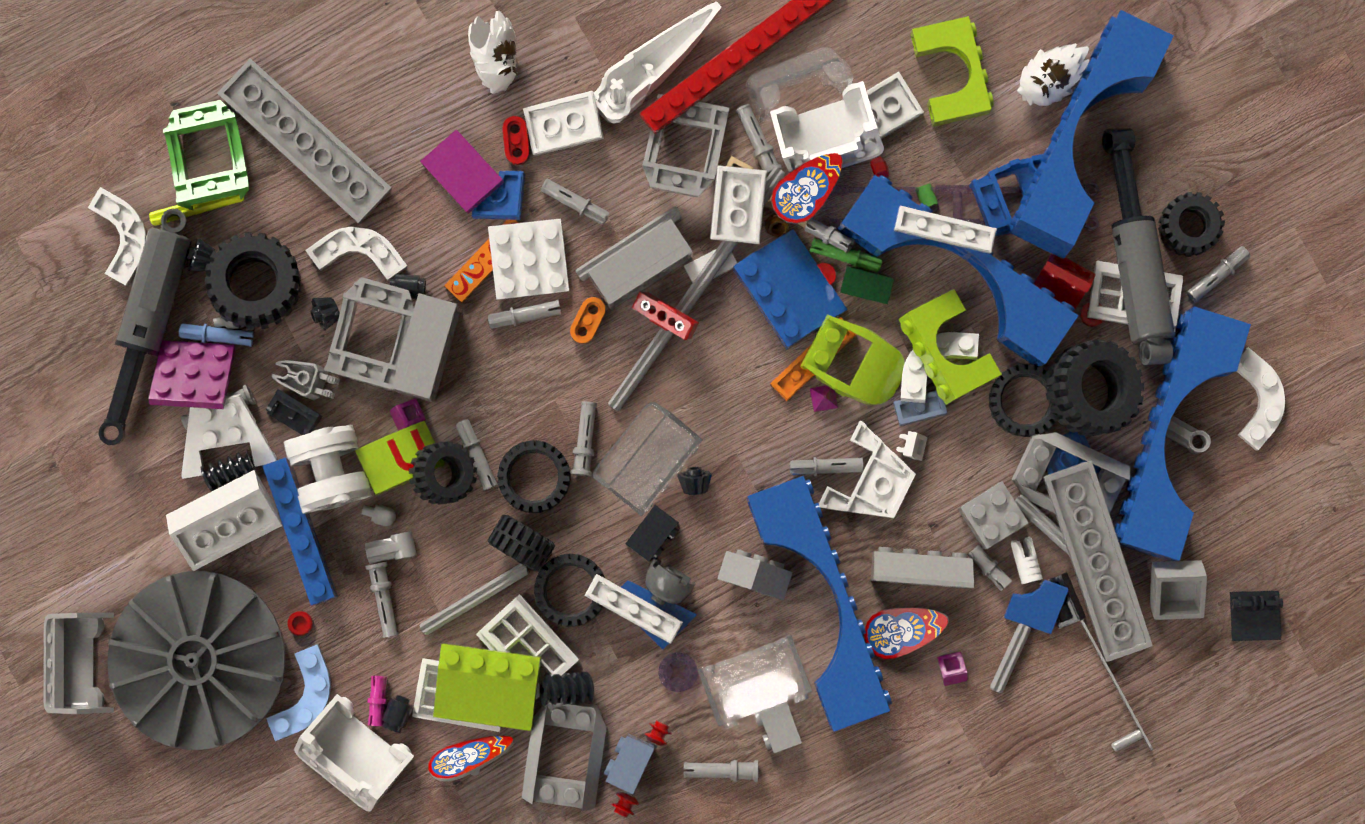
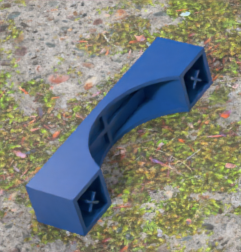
M1120 10L1117 17L1111 16L1100 36L1101 39L1098 45H1096L1091 54L1087 67L1083 71L1081 80L1070 98L1071 101L1062 114L1061 122L1055 129L1051 142L1040 160L1041 163L1030 181L1031 184L1021 199V205L1010 222L1014 226L1011 234L1062 259L1066 257L1075 245L1094 205V202L1083 189L1074 166L1073 139L1079 118L1092 106L1109 97L1126 93H1143L1154 78L1174 35Z
M874 175L837 230L845 236L854 239L855 243L876 257L889 250L909 245L934 246L960 256L980 273L992 292L998 313L997 341L1034 366L1045 365L1079 316L1074 313L1075 309L1064 301L1060 303L1055 300V295L1048 289L1043 287L1039 289L1033 284L1034 280L1026 274L1022 273L1019 275L1013 271L1014 266L1003 259L1001 262L993 257V252L989 254L894 231L900 206L933 213V210L922 203L920 205L912 201L913 197L908 192L902 189L898 191L891 186L893 183L886 177Z
M1195 306L1185 311L1184 315L1180 314L1176 325L1179 332L1177 338L1173 337L1171 341L1173 348L1172 360L1169 364H1164L1162 374L1165 375L1163 384L1159 383L1155 393V398H1158L1156 407L1151 408L1148 416V421H1151L1148 431H1144L1141 439V444L1144 445L1141 454H1137L1134 462V467L1137 468L1134 477H1130L1126 490L1130 491L1127 501L1123 500L1119 512L1122 515L1120 524L1117 523L1114 528L1120 546L1166 561H1180L1194 513L1179 498L1168 476L1164 451L1167 428L1177 406L1197 385L1205 380L1228 376L1237 371L1251 324Z
M804 476L749 495L746 499L762 543L764 545L783 547L804 557L823 575L835 597L839 613L838 642L832 660L824 673L814 682L830 728L832 731H837L889 712L888 705H891L892 701L888 691L882 690L880 682L884 680L879 667H874L871 658L875 657L871 644L865 643L862 636L866 634L862 620H857L854 611L858 609L853 596L848 597L845 590L849 585L845 574H840L837 564L840 563L836 550L830 549L828 541L832 539L827 526L822 527L819 518H822L823 514L819 504L813 503L811 497L814 494L810 480L805 481Z

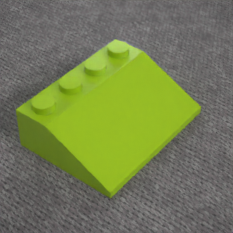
M441 644L433 717L531 731L542 657L453 644Z

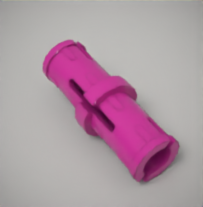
M371 676L370 698L367 700V703H369V726H382L384 723L382 718L384 716L385 704H387V699H385L387 676Z

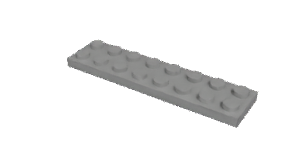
M251 58L217 93L357 223L360 224L392 190V187Z
M1089 460L1044 476L1043 478L1103 658L1106 662L1153 646L1092 461Z

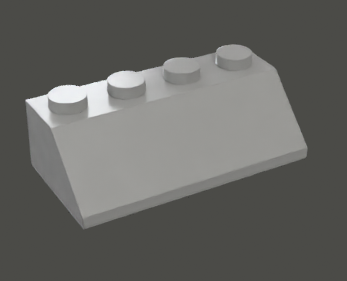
M879 547L878 551L872 552L870 581L970 589L974 588L973 559L967 558L966 553H952V557H944L941 551H928L927 555H918V550L903 549V553H893V548Z

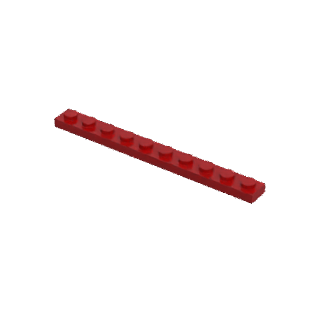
M834 0L789 1L640 113V117L654 134L658 133Z

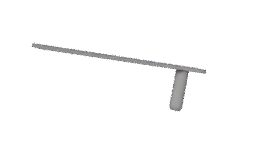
M1081 620L1080 623L1138 727V730L1111 744L1113 750L1118 752L1144 738L1150 751H1153L1148 738L1087 626Z

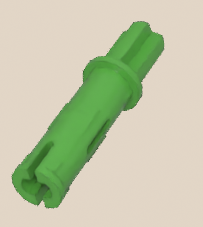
M814 237L812 247L810 248L811 253L854 265V268L859 266L879 272L882 265L881 258L863 253L861 249L858 251L851 249L849 253H845L831 244H824L823 240Z

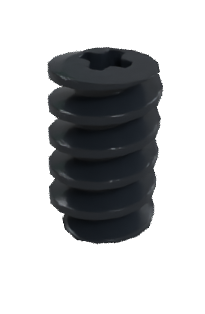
M246 449V457L244 458L239 452L236 453V461L227 456V464H224L219 459L217 468L212 463H209V471L200 466L204 482L211 492L218 489V486L222 487L253 470L256 471L254 461L248 449Z
M575 672L571 675L569 673H563L562 675L554 674L553 676L544 675L539 685L541 704L546 706L548 699H550L551 705L555 706L557 698H559L561 705H565L567 697L570 704H575L576 697H578L580 703H584L586 696L592 702L594 683L588 672H582L581 674Z

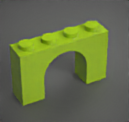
M969 16L912 29L910 36L915 57L938 52H950L956 54L965 62L969 72L968 83L962 90L928 100L927 107L932 127L988 115L992 110L991 107L994 106L992 93L987 92L986 83H988V75L986 69L981 68L982 51L980 46H976L974 37H977L975 23H970Z
M955 289L915 308L898 319L901 323L902 331L908 336L913 345L914 353L921 359L927 376L932 379L938 396L946 405L1002 375L990 353L967 365L953 364L940 353L936 343V335L940 325L966 311Z

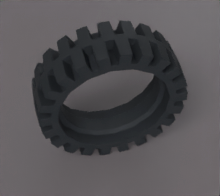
M1033 364L1016 365L1002 372V375L998 376L993 383L989 393V409L996 424L1003 428L1005 432L1021 437H1031L1048 430L1057 421V413L1052 414L1048 407L1046 414L1040 421L1033 424L1017 423L1006 415L1002 406V394L1005 387L1012 380L1019 377H1030L1038 380L1048 393L1049 387L1045 386L1046 378H1050L1051 374L1044 370V368L1034 366Z
M536 440L521 442L513 446L503 456L497 474L498 485L503 497L514 508L527 513H541L554 508L567 494L570 485V468L564 455L553 445ZM529 453L546 455L554 462L557 468L558 481L556 488L549 496L542 500L530 501L523 499L515 493L511 486L510 473L512 466L518 458Z
M579 554L559 555L549 560L536 577L534 595L537 606L546 618L558 625L575 627L586 624L600 613L603 606L592 600V603L586 610L578 614L567 615L561 613L550 604L547 597L548 581L556 570L565 566H576L584 569L591 576L592 580L596 574L603 578L605 576L598 565L585 556Z

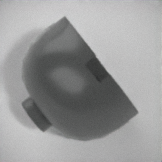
M654 559L646 573L645 579L647 589L653 594L651 599L661 605H664L665 602L677 604L685 600L696 583L690 582L691 578L669 564L664 568L660 566L662 561Z

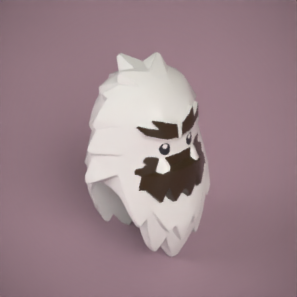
M496 11L495 18L491 19L490 25L488 22L484 23L482 18L478 16L470 24L468 31L470 55L475 63L476 72L482 81V85L490 88V93L492 94L506 91L517 75L515 31L509 18H505L500 11Z
M1075 43L1062 47L1058 46L1045 53L1040 49L1034 60L1031 59L1028 66H1025L1022 71L1020 87L1017 90L1022 95V100L1027 101L1029 105L1035 103L1039 106H1048L1054 102L1061 101L1063 97L1073 93L1071 87L1080 80L1082 72L1089 63V59H1085L1089 48L1087 46L1076 48L1077 44Z

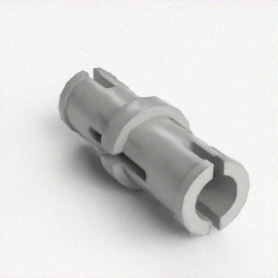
M814 218L809 219L807 222L809 227H805V232L822 239L826 245L831 244L845 253H849L852 248L850 244H854V239L836 231L837 228L833 226L828 227Z
M977 545L968 554L982 570L981 573L984 576L987 575L1000 591L1012 582L997 565L998 562L996 560L993 561L980 545Z

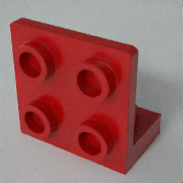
M1051 253L1034 285L1039 289H1042V287L1048 289L1055 295V300L1060 303L1064 301L1076 309L1085 292H1088L1096 274L1067 258L1062 259Z

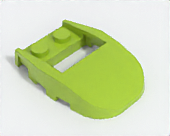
M827 314L800 367L808 369L817 376L816 378L843 397L846 396L867 405H879L887 402L895 394L902 381L905 361L900 351L877 333ZM848 330L872 342L850 386L826 374Z

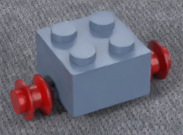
M657 720L655 724L649 723L652 727L651 733L644 734L650 743L631 734H628L626 738L621 736L615 748V752L619 754L615 761L610 759L604 772L608 776L606 782L627 791V793H616L619 801L618 803L611 804L615 807L614 812L626 818L629 814L634 815L631 810L632 806L639 805V802L634 797V791L654 748H657V745H667L664 738L666 735H672L668 731L669 726Z

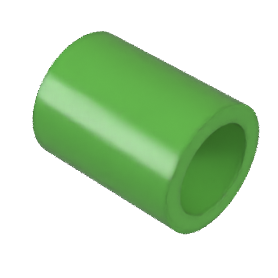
M931 183L915 189L920 204L922 203L928 207L938 204Z

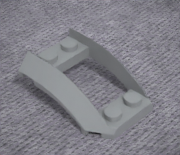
M658 94L657 100L661 98L663 94ZM698 102L671 122L712 131L704 172L658 164L657 159L664 128L656 134L650 130L642 164L650 188L699 197L715 180L729 113L728 107Z
M363 277L355 282L354 286L343 294L341 311L324 371L337 377L341 376L377 386L384 390L394 391L391 387L414 311L409 290ZM357 303L402 315L390 363L346 352Z
M1057 432L1032 435L1012 477V481L1021 494L1030 502L1055 513L1050 497L1036 491L1056 447L1085 461L1090 460L1094 465L1101 467L1097 478L1110 514L1125 480H1130V466Z
M548 699L547 705L542 706L534 715L522 798L531 804L535 801L582 808V811L595 809L607 730L597 705L578 702L570 704L569 701H566L565 705H561L560 701L557 700V704L553 706L550 703V699ZM545 725L593 732L586 782L537 775Z

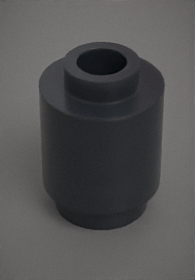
M396 274L395 279L390 280L391 286L409 290L411 299L417 300L419 293L423 295L426 293V278H420V275Z
M397 695L396 698L390 697L382 718L384 721L382 727L401 733L402 728L406 727L413 709V705L409 704L411 699L401 695Z

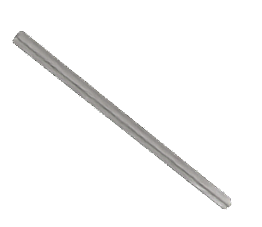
M777 167L771 171L766 179L763 207L772 196L778 182L785 177L784 171ZM721 242L675 307L677 310L688 315L738 242ZM662 328L658 331L608 402L610 407L620 411L674 333Z

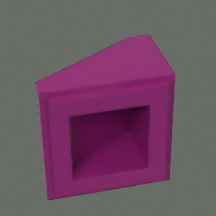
M416 398L396 405L390 410L398 431L426 420Z
M961 651L937 657L944 686L968 680L967 669Z

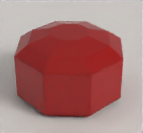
M880 156L872 159L870 166L873 174L877 177L882 175L888 179L889 168L886 161Z

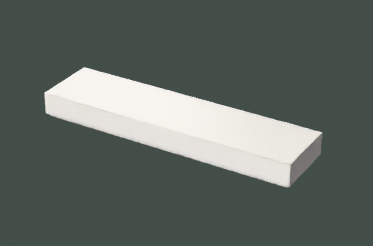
M904 206L899 207L894 231L989 254L992 252L997 230L996 228Z
M598 574L595 575L584 595L670 644L683 623Z

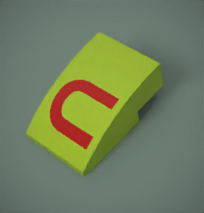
M422 421L356 449L355 452L375 495L379 496L395 487L410 482L409 479H413V474H409V468L414 467L411 464L412 458H417L416 453L419 450H423V447L434 444L435 441L426 422ZM442 459L436 463L434 470L445 465Z

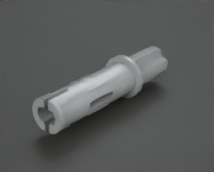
M548 178L541 187V192L580 213V216L585 215L601 225L609 217V212L591 203V199L588 198L586 200Z
M1241 246L1226 259H1221V263L1187 291L1188 296L1194 302H1198L1228 275L1235 274V270L1250 258L1249 251Z
M556 300L514 310L511 307L509 311L488 315L489 326L494 329L514 324V327H516V324L561 315L560 308L548 310L560 307L559 301Z
M467 419L458 422L456 428L464 444L462 448L467 449L470 452L469 457H473L475 460L472 464L474 467H477L476 473L483 491L497 486L498 483L479 444L481 440L477 439L470 421Z
M813 457V460L790 461L789 468L791 475L813 474L814 477L817 474L863 472V458L816 459V457Z

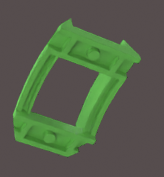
M221 100L173 110L169 117L170 122L163 129V133L166 138L177 205L193 210V205L235 195H239L240 199H242L249 190V183L235 113H232ZM225 125L233 170L189 179L180 135Z

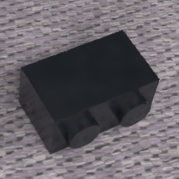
M654 505L625 544L648 562L651 559L657 560L665 550L661 546L666 539L672 541L678 533L679 529L676 526L679 522Z

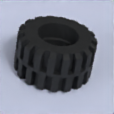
M1187 192L1185 195L1181 194L1163 209L1162 216L1158 222L1161 226L1158 230L1159 233L1163 234L1162 242L1169 244L1167 248L1170 251L1174 249L1176 250L1175 254H1185V257L1197 256L1212 248L1219 241L1218 239L1224 232L1222 227L1225 226V220L1221 219L1224 216L1223 211H1218L1217 209L1220 205L1217 202L1213 204L1210 201L1212 197L1208 195L1203 197V193L1200 192L1196 194ZM1183 212H1193L1202 219L1204 230L1201 236L1190 237L1182 232L1179 226V217Z
M447 441L423 447V450H419L416 453L417 458H412L411 464L414 467L409 468V474H413V479H409L410 484H415L414 492L421 493L420 498L422 500H429L428 503L439 505L458 502L460 499L467 497L466 493L471 492L473 489L471 484L476 483L477 478L473 477V473L477 472V467L473 468L472 465L475 462L474 458H469L470 452L467 449H462V445L458 443L453 444V442ZM440 459L448 463L452 472L451 481L446 487L441 486L434 475L435 465Z
M509 515L501 516L487 540L494 548L537 572H541L555 548L553 541Z

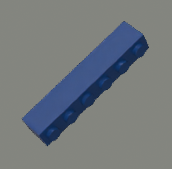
M286 457L263 465L310 605L315 606L338 598L310 514L302 513L297 491L300 486L294 468Z

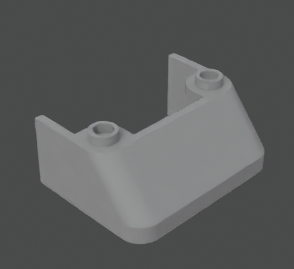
M114 613L48 614L45 617L43 702L47 713H114V708L102 707L105 701L104 694L98 687H93V638H98L104 631L105 623L103 618H114Z

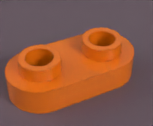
M590 297L582 303L570 328L571 337L575 342L587 344L593 339L606 312L602 300ZM592 306L598 308V312L594 315L589 313V309ZM580 328L587 329L585 336L578 334Z

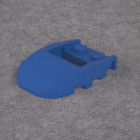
M1043 154L1009 161V163L988 172L986 176L979 180H972L969 184L985 225L997 229L995 236L1011 234L1014 227L1010 224L1012 218L997 180L1015 174L1022 195H1024L1031 184L1030 181L1036 169H1038L1041 163L1040 160Z

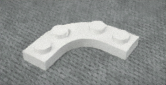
M100 187L88 208L110 220L120 234L119 249L105 274L128 287L136 274L147 236L142 219L133 207Z
M356 227L341 228L324 236L305 250L320 271L341 256L358 252L370 257L388 281L393 279L396 274L408 268L391 243L385 237L370 229Z
M946 332L936 335L937 347L945 359L977 360L979 334ZM913 350L907 357L903 368L901 401L925 403L928 376L921 359Z
M1248 347L1242 353L1237 372L1250 382L1256 390L1258 407L1253 417L1239 432L1238 436L1257 451L1276 430L1282 419L1285 408V394L1281 380L1274 369Z

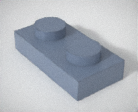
M937 391L926 393L925 403L901 400L893 402L899 427L947 415L945 403L938 396Z

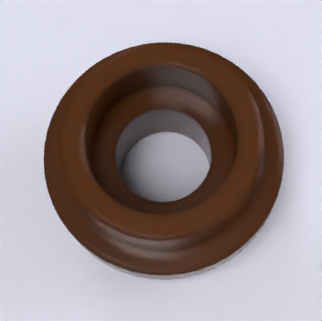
M777 214L770 215L764 223L767 233L774 237L784 235L789 226V223L779 218Z

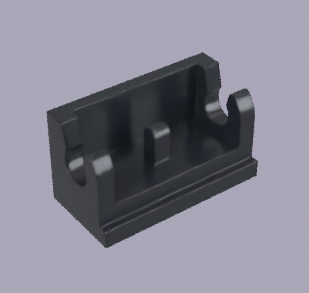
M277 389L266 408L268 415L301 435L313 432L323 417Z

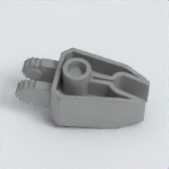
M289 360L276 362L275 365L286 368L288 373H290L284 377L272 374L273 379L279 384L312 400H316L321 396L334 399L335 394L332 391L323 390L326 381L339 385L340 379L329 376L324 371V367L313 363Z

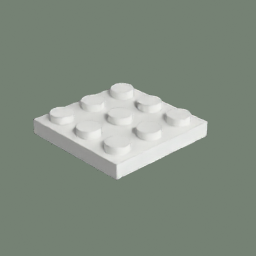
M561 219L488 227L496 300L569 292Z

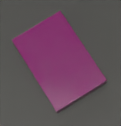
M457 130L451 133L420 161L467 214L504 183L503 179Z

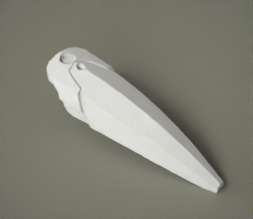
M714 2L688 16L627 54L623 60L610 67L602 78L601 85L594 92L598 113L607 122L618 123L642 105L645 99L681 64L704 36L722 10L719 3Z

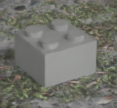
M1002 481L957 508L983 550L990 548L1028 524L1027 519Z
M1202 560L1152 562L1149 604L1154 620L1204 618L1207 574Z

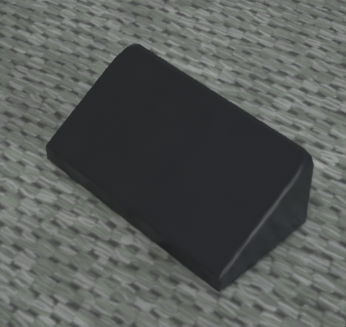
M1065 572L1047 580L1068 588L1067 595L1056 620L1058 628L1084 619L1086 617L1068 573Z

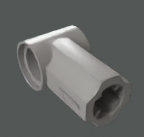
M1174 416L1171 417L1166 433L1168 439L1183 446L1192 454L1202 453L1210 447L1211 439L1206 432L1199 431ZM1194 436H1199L1203 441L1200 449L1195 448L1192 444Z
M412 531L390 536L391 538L365 543L369 564L417 556Z

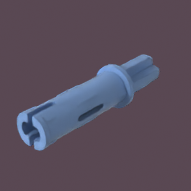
M181 324L179 336L185 339L202 340V343L211 341L252 347L253 340L241 339V337L253 338L254 332L211 327L207 324H204V326Z

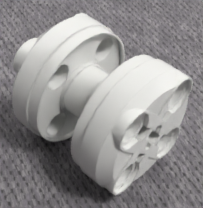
M353 425L326 427L284 441L290 465L296 467L311 464L315 476V483L297 489L298 500L303 514L334 509L372 496L365 472L344 474L340 456L358 449V440Z

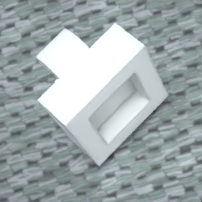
M908 431V435L901 434L899 438L906 440L904 448L897 447L896 450L911 459L922 461L928 437Z

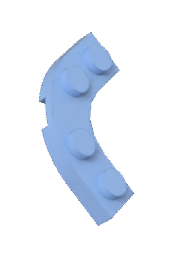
M319 644L295 653L304 678L305 688L303 696L296 705L266 718L275 741L309 727L327 704L331 691V679Z

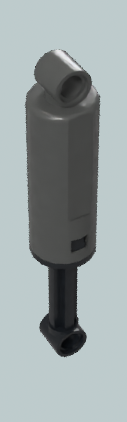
M1131 128L1106 129L1102 136V145L1105 152L1110 153L1112 156L1122 220L1114 222L1111 228L1131 342L1135 345H1140L1139 358L1143 365L1169 364L1173 356V348L1169 340L1175 336L1155 218L1153 216H1142L1131 157V152L1136 142L1135 134Z
M172 208L165 211L161 217V228H150L146 236L115 341V345L126 348V352L106 419H104L103 424L99 428V438L107 445H118L124 440L125 423L145 355L148 354L156 357L159 355L191 246V240L182 236L183 231L187 227V220L182 211ZM171 216L181 218V223L178 227L171 228L168 226L167 222ZM110 426L118 429L119 435L115 440H109L105 435L107 428Z

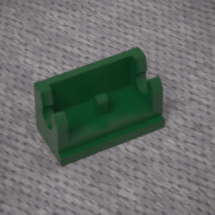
M846 265L840 293L888 305L894 277Z

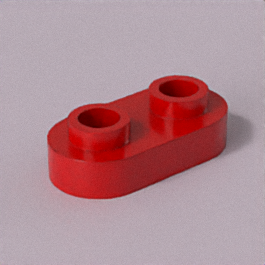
M511 116L504 121L502 127L505 156L511 164L522 165L529 159L530 155L527 125L521 117ZM518 126L520 130L514 134L511 132V128ZM515 150H521L522 155L520 157H514L513 152Z

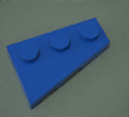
M629 580L621 586L626 591L682 621L683 623L676 636L697 616V614L677 604L665 602L664 605L655 602L651 599L653 594L649 590ZM641 628L662 649L669 644L667 641Z

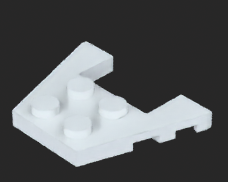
M241 394L226 396L224 409L190 407L182 479L202 476L200 466L204 468L201 450L250 442L255 467L277 461V456L272 452L267 439L258 428L256 420Z
M859 421L850 441L871 451L872 455L851 497L827 486L819 506L824 509L894 518L916 474L864 422Z

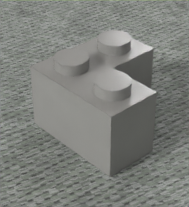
M737 549L736 554L726 551L717 579L784 600L793 573L783 569L785 564L770 560L768 564V558L754 554L753 558H750L751 553Z

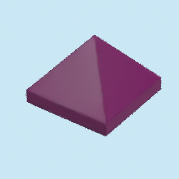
M827 385L810 388L814 412L838 408L836 393L832 388Z

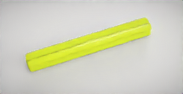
M239 195L195 204L193 205V210L175 205L151 212L149 218L151 224L157 226L162 224L161 217L168 209H178L182 211L185 217L242 202L244 197L240 199ZM171 216L168 219V222L175 221L181 218L178 216Z

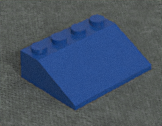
M794 229L733 266V271L786 350L820 329L827 314L836 318L848 310L833 287L828 283Z

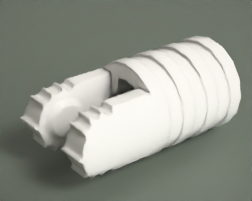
M1026 537L1023 540L1024 551L1020 541H1011L1021 584L1043 579L1032 538Z

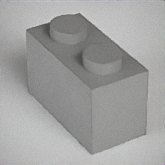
M785 696L756 706L758 711L754 712L758 726L763 725L766 735L762 737L767 750L772 748L773 753H777L802 743Z

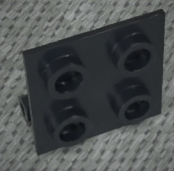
M1279 591L1230 592L1232 641L1281 640L1280 608H1283V598H1280Z

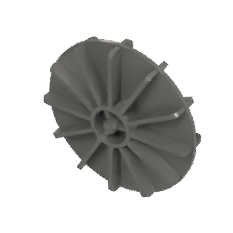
M189 571L159 579L147 586L128 602L129 604L118 618L111 639L108 641L107 664L110 680L109 687L112 689L119 707L134 727L151 739L164 745L185 750H203L233 742L247 734L262 721L274 704L284 680L285 648L283 634L270 608L257 593L240 581L226 575L207 571Z

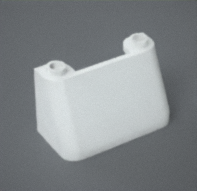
M864 82L848 85L842 92L843 100L811 111L797 114L794 108L783 106L770 112L781 154L789 173L813 158L824 154L838 153L841 155V168L875 158L883 153L884 146Z
M337 694L299 737L294 751L302 761L359 807L370 812L411 762L414 755L402 743H394L392 746L386 743L353 716V703L346 697H340Z

